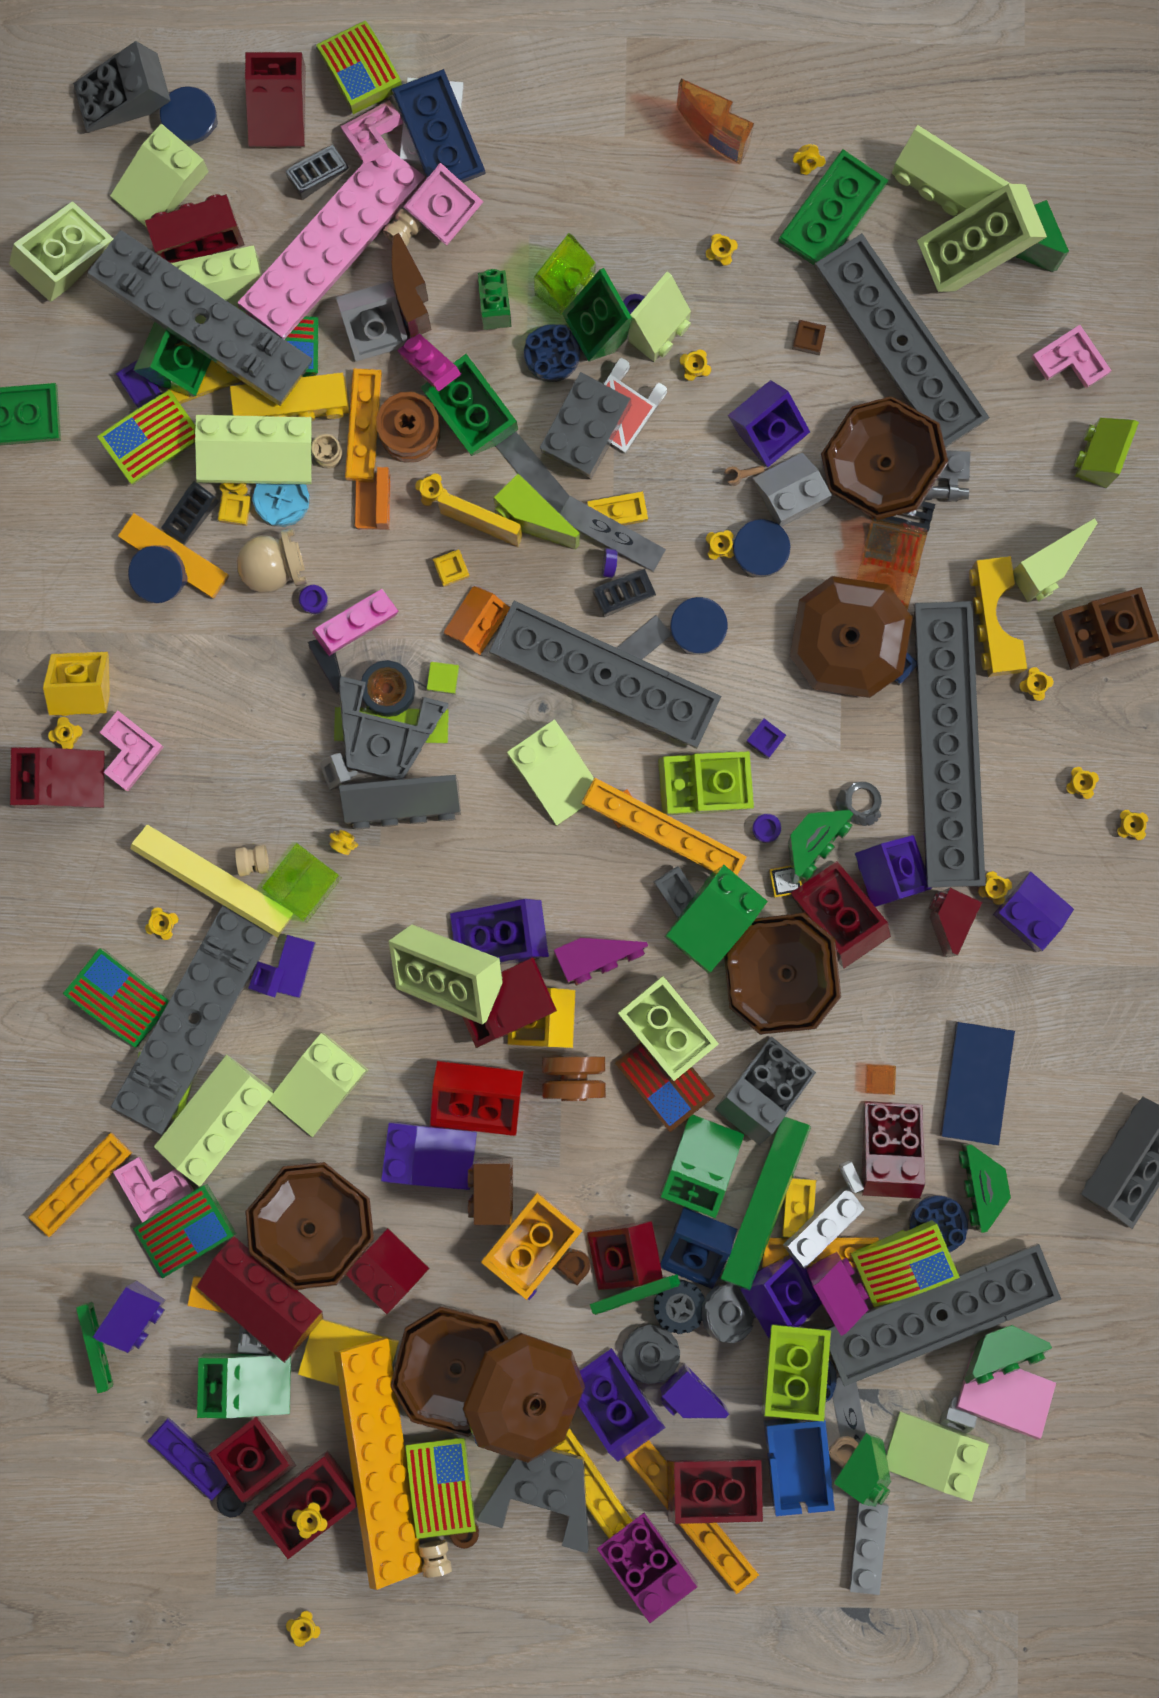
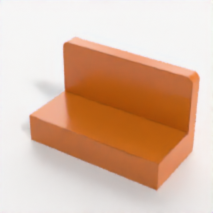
M377 467L374 482L356 481V529L390 530L391 474L388 467Z
M473 586L444 630V633L460 641L472 652L481 655L510 607L493 593Z

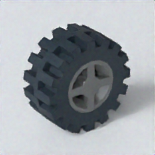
M679 1280L681 1284L678 1287L656 1295L654 1299V1313L659 1324L667 1331L677 1334L690 1333L695 1328L697 1329L702 1322V1304L705 1298L696 1285L687 1280Z

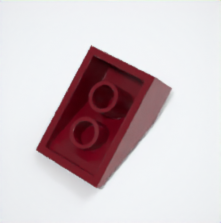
M838 861L790 892L802 912L835 938L837 960L843 969L891 937L887 920Z

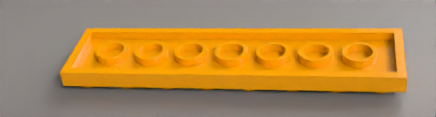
M388 1338L375 1339L334 1352L369 1587L374 1590L422 1573L423 1566L418 1548L420 1545L419 1539L416 1536L398 1400L391 1388L393 1367Z

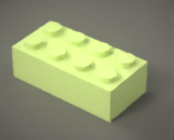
M1007 184L917 241L938 292L957 291L1045 239L1047 236L1026 185Z

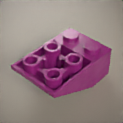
M579 938L554 949V953L567 982L574 981L577 986L592 978L590 973L600 969L601 973L604 974L617 968V961L627 958L628 962L644 956L643 950L648 947V944L642 941Z
M645 1512L597 1548L649 1623L653 1622L698 1587L697 1580Z

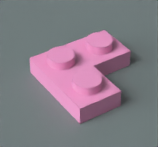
M388 100L342 125L341 129L362 162L367 164L389 152L387 144L381 135L392 131L395 127L403 124V121L396 108Z
M1078 325L1031 357L1046 380L1051 379L1070 366L1085 389L1112 371L1081 325Z
M118 710L100 731L104 737L121 749V752L104 773L126 791H129L164 746Z
M141 1157L134 1159L113 1172L142 1223L194 1191L186 1176L177 1169L154 1181Z

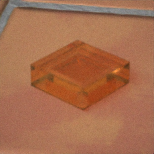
M866 1064L865 1093L895 1095L896 1066Z

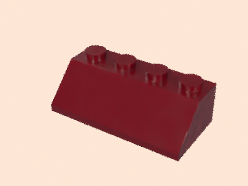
M235 1236L215 1256L196 1286L198 1290L283 1363L288 1360L323 1319V1311L301 1292L293 1290L251 1256L248 1247Z

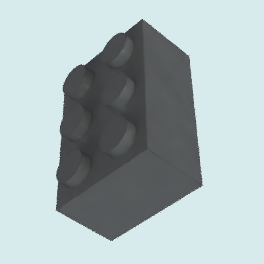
M580 372L540 446L542 454L592 480L632 405L631 398Z

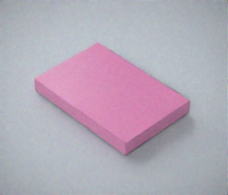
M974 1351L971 1353V1356H970V1359H969V1363H968L967 1369H968V1367H969V1364H970V1361H971V1358H972V1355H973ZM1022 1369L1007 1375L999 1371L993 1374V1380L978 1385L976 1381L966 1384L965 1380H963L956 1409L1031 1438L1041 1439L1056 1386L1055 1382Z

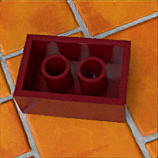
M220 194L211 195L203 202L197 204L186 203L181 205L178 210L169 213L158 212L152 215L150 219L145 220L155 253L169 263L226 252L245 245L227 194L222 196Z
M327 1450L258 1503L252 1512L285 1557L290 1559L357 1507L355 1488ZM312 1502L317 1503L320 1506L319 1512L322 1518L327 1520V1527L324 1531L318 1530L316 1533L311 1534L309 1538H302L299 1534L300 1531L297 1523L292 1519L293 1513L296 1510L302 1511L308 1508ZM308 1518L307 1522L312 1523V1518Z
M667 1460L669 1522L674 1524L763 1522L761 1460Z

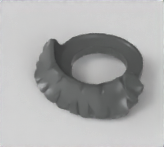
M856 782L848 789L840 790V793H838L836 798L837 809L839 811L850 810L853 813L851 822L861 824L862 826H870L875 824L878 818L882 816L879 810L882 804L881 795L874 785L868 782ZM858 789L868 790L874 798L873 806L862 813L852 807V795Z

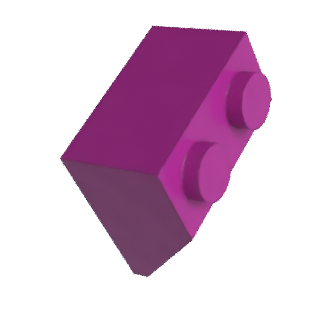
M835 1252L807 1267L812 1286L842 1336L868 1311L865 1300L869 1296L862 1283L855 1284L851 1275L855 1271L847 1257L842 1260L838 1252Z

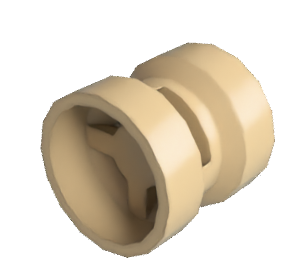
M400 209L395 215L396 222L388 224L384 228L383 233L392 243L394 235L399 233L407 247L410 243L411 235H416L421 230L422 225L409 212Z
M322 434L316 437L312 443V453L321 467L327 469L334 468L342 461V449L337 438L333 435Z
M265 844L256 845L253 850L245 847L236 848V864L240 877L249 876L254 871H257L259 874L269 873V859Z
M447 1540L430 1541L418 1546L419 1554L424 1560L422 1566L423 1577H438L452 1572L451 1561L447 1559L446 1555L449 1550Z

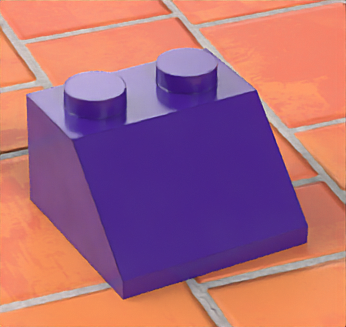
M772 380L767 382L728 415L738 435L766 467L772 465L810 433L789 391Z
M914 835L881 843L855 853L858 868L867 889V895L875 907L932 889L927 888L926 869Z
M1030 871L993 915L1035 952H1040L1062 930L1074 908Z
M790 1254L758 1271L750 1291L740 1288L768 1338H770L771 1325L800 1327L822 1304L812 1286L806 1268L799 1267Z
M135 1281L125 1287L93 1338L127 1353L135 1347L140 1349L149 1336L145 1331L150 1323L156 1324L163 1315L165 1309L162 1308L165 1299L140 1282Z
M685 1363L660 1387L662 1404L673 1416L677 1412L682 1418H726L729 1415L726 1405Z

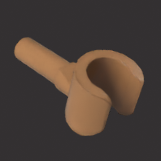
M762 465L739 471L738 468L732 466L728 467L724 473L730 474L735 472L738 474L735 480L727 482L731 486H736L741 482L742 478L763 473L764 467Z

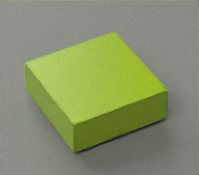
M430 662L427 691L456 695L459 665Z

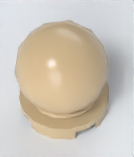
M293 528L282 530V537L279 540L271 536H258L247 541L240 549L237 557V572L242 582L250 589L260 593H271L283 588L289 579L294 581L295 586L307 584V578L300 575V571H304L305 567L298 542L295 543V541L292 542L290 536L295 535Z

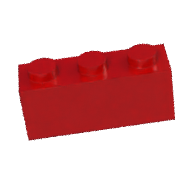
M437 1061L432 1089L430 1126L516 1136L524 1071Z

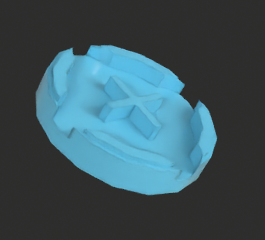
M257 483L252 500L256 512L263 521L272 526L287 527L296 524L304 517L309 508L310 495L306 484Z

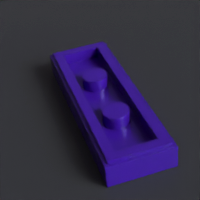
M167 1418L147 1440L211 1501L228 1483L210 1455L170 1418Z

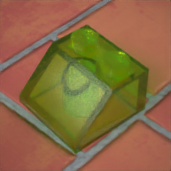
M568 233L534 276L535 296L560 315H562V312L574 300L581 289L594 277L596 271V262L572 234Z
M296 843L263 885L262 889L301 920L308 923L342 877Z

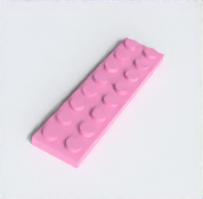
M390 149L389 152L383 154L378 159L367 164L363 163L238 301V308L285 339L425 182V176Z

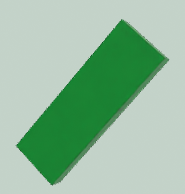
M677 1274L597 1301L590 1304L592 1313L597 1315L678 1287L681 1283Z
M91 1301L77 1306L76 1309L97 1394L108 1391L114 1384L104 1343L93 1338L99 1328L94 1303Z

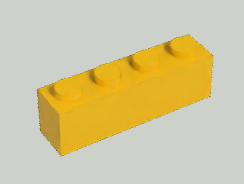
M343 372L301 377L281 406L247 384L230 386L233 416L311 417L312 421H314L315 417L326 416L328 419L342 418L343 414L350 413L346 380Z

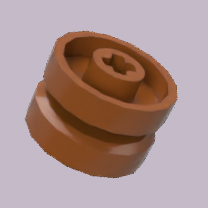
M400 392L389 397L381 405L376 417L377 432L384 450L392 458L404 463L419 462L428 458L436 450L441 438L439 417L434 405L425 396L415 392Z
M605 1056L542 1057V1072L546 1075H560V1080H549L542 1084L543 1099L587 1101V1098H606V1083L602 1080H588L587 1075L605 1072Z

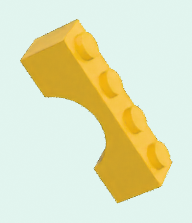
M1011 556L977 560L973 564L972 569L969 570L970 585L975 586L976 597L973 598V608L975 614H979L980 625L977 626V636L979 642H983L985 652L981 654L982 668L987 670L988 677L1022 673L1027 669L1023 640L1007 634L1001 628L996 616V606L1000 596L1015 585Z

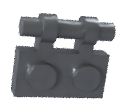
M946 450L948 464L937 481H948V487L932 486L924 500L947 498L950 502H957L958 499H969V488H958V482H968L970 479L971 452Z

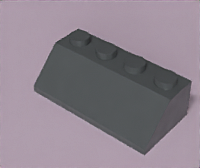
M456 774L339 785L344 820L347 825H352L353 830L370 828V823L380 822L381 827L398 826V821L410 820V824L427 823V818L438 817L439 822L456 820L455 815H461L459 782Z
M1143 1096L1138 1104L1133 1107L1131 1115L1123 1128L1117 1132L1115 1141L1108 1152L1102 1156L1099 1166L1092 1177L1087 1180L1081 1193L1091 1203L1131 1229L1134 1228L1159 1188V1104Z

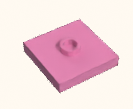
M440 163L406 203L404 208L447 246L482 205L483 201Z

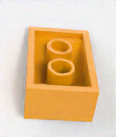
M536 1192L481 1263L527 1300L579 1236L582 1228L539 1192Z

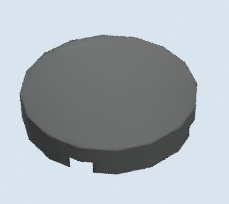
M724 1283L715 1286L707 1294L702 1304L701 1317L704 1328L711 1337L720 1342L735 1343L743 1340L752 1331L754 1326L752 1325L753 1319L756 1318L740 1289L741 1287L733 1284Z
M647 1324L637 1327L628 1335L623 1344L622 1357L625 1368L633 1378L642 1383L654 1384L664 1382L674 1374L680 1361V1349L677 1339L671 1332L660 1325Z

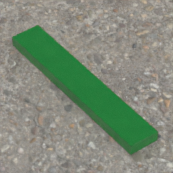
M784 1117L781 1121L722 1274V1281L750 1291L810 1133V1125L788 1117Z

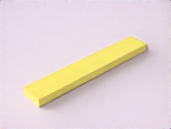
M149 825L145 826L131 844L130 849L277 938L292 919L294 914L292 911Z

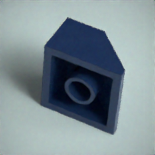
M683 1207L660 1261L661 1269L713 1289L731 1254L738 1229Z

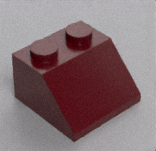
M951 887L940 891L938 894L935 893L928 909L932 910L929 918L943 955L948 958L958 956L982 902Z
M652 1221L630 1223L587 1232L598 1290L637 1287L663 1279Z
M388 1228L355 1262L346 1275L388 1314L430 1268Z
M257 1416L208 1453L241 1502L252 1501L297 1466L282 1443Z

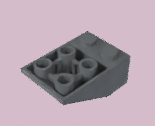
M134 41L73 83L85 129L88 132L148 116L171 101L158 53L137 41Z
M771 1036L715 1107V1110L758 1145H761L773 1134L816 1072Z

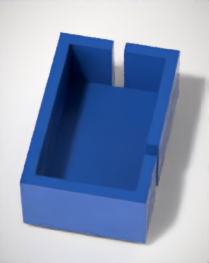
M792 1418L764 1420L766 1447L769 1451L767 1458L772 1507L775 1516L802 1514V1507L799 1502L805 1503L808 1513L835 1511L826 1420L813 1421Z

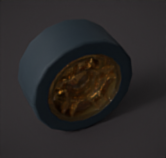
M390 660L379 661L368 667L362 675L361 681L366 682L362 699L368 709L376 715L384 717L398 716L412 704L415 695L414 680L408 669L400 663ZM385 683L393 687L391 693L383 692Z

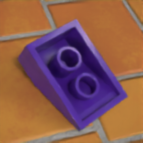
M521 899L450 913L453 941L499 958L500 965L524 962L533 957L534 960L549 957L541 900Z
M389 1122L381 1181L470 1190V1187H468V1169L471 1168L474 1162L477 1132Z
M612 1348L580 1370L585 1389L579 1402V1407L608 1453L617 1462L666 1428Z

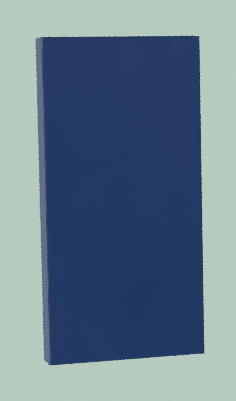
M444 69L392 88L393 96L427 178L440 163L462 183L486 174Z
M956 1022L940 1133L941 1137L999 1146L1015 1035L1014 1030Z

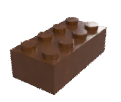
M478 1158L471 1168L468 1169V1187H474V1194L468 1200V1218H474V1225H510L513 1218V1158Z

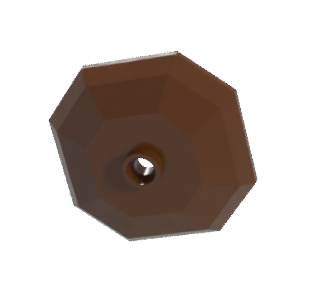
M892 396L852 406L821 453L830 493L876 520L917 510L948 464L940 423ZM884 460L891 461V465L886 468L882 467L881 463Z
M831 576L799 599L790 658L815 690L871 698L903 675L913 617L890 585ZM848 631H854L857 635V638L852 642L847 641L845 638V634Z
M805 913L756 918L724 956L729 1009L760 1035L817 1029L842 997L835 938ZM786 968L791 970V977L789 979L784 977V970Z
M325 1162L283 1166L245 1211L249 1254L293 1290L337 1286L374 1240L370 1198ZM306 1225L314 1226L315 1231L312 1234L305 1233L304 1227Z
M440 1306L405 1327L391 1381V1388L411 1422L466 1437L472 1435L463 1406L484 1353L508 1340L498 1320ZM454 1363L459 1364L462 1368L461 1372L453 1373L451 1365Z
M519 1333L484 1353L463 1406V1411L478 1447L529 1463L564 1443L584 1392L585 1384L572 1350L524 1333ZM536 1399L535 1405L530 1408L531 1402Z

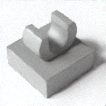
M341 753L331 755L320 763L329 790L339 788V785L345 784L358 774L356 770L352 772L347 771L345 757L342 758Z
M240 1326L238 1352L268 1354L269 1350Z
M954 1397L949 1403V1408L942 1412L939 1424L968 1433L975 1428L977 1417L956 1409L958 1398Z

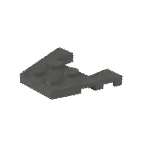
M339 676L345 766L398 780L404 779L421 752L424 743L437 726V722L447 710L449 703L422 697L416 725L414 726L360 712L366 682Z
M552 1449L529 1463L515 1459L480 1512L477 1521L503 1528L510 1500L513 1499L569 1516L562 1546L588 1553L589 1539L584 1457Z

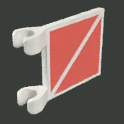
M620 358L604 385L631 398L632 405L611 442L613 446L626 453L656 407L667 394V388L658 383L649 398L646 399L621 382L630 366L627 360Z

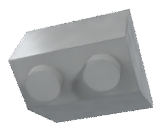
M390 281L336 297L356 362L397 350L408 340Z
M803 453L752 478L774 522L781 527L827 504L832 496L819 470Z

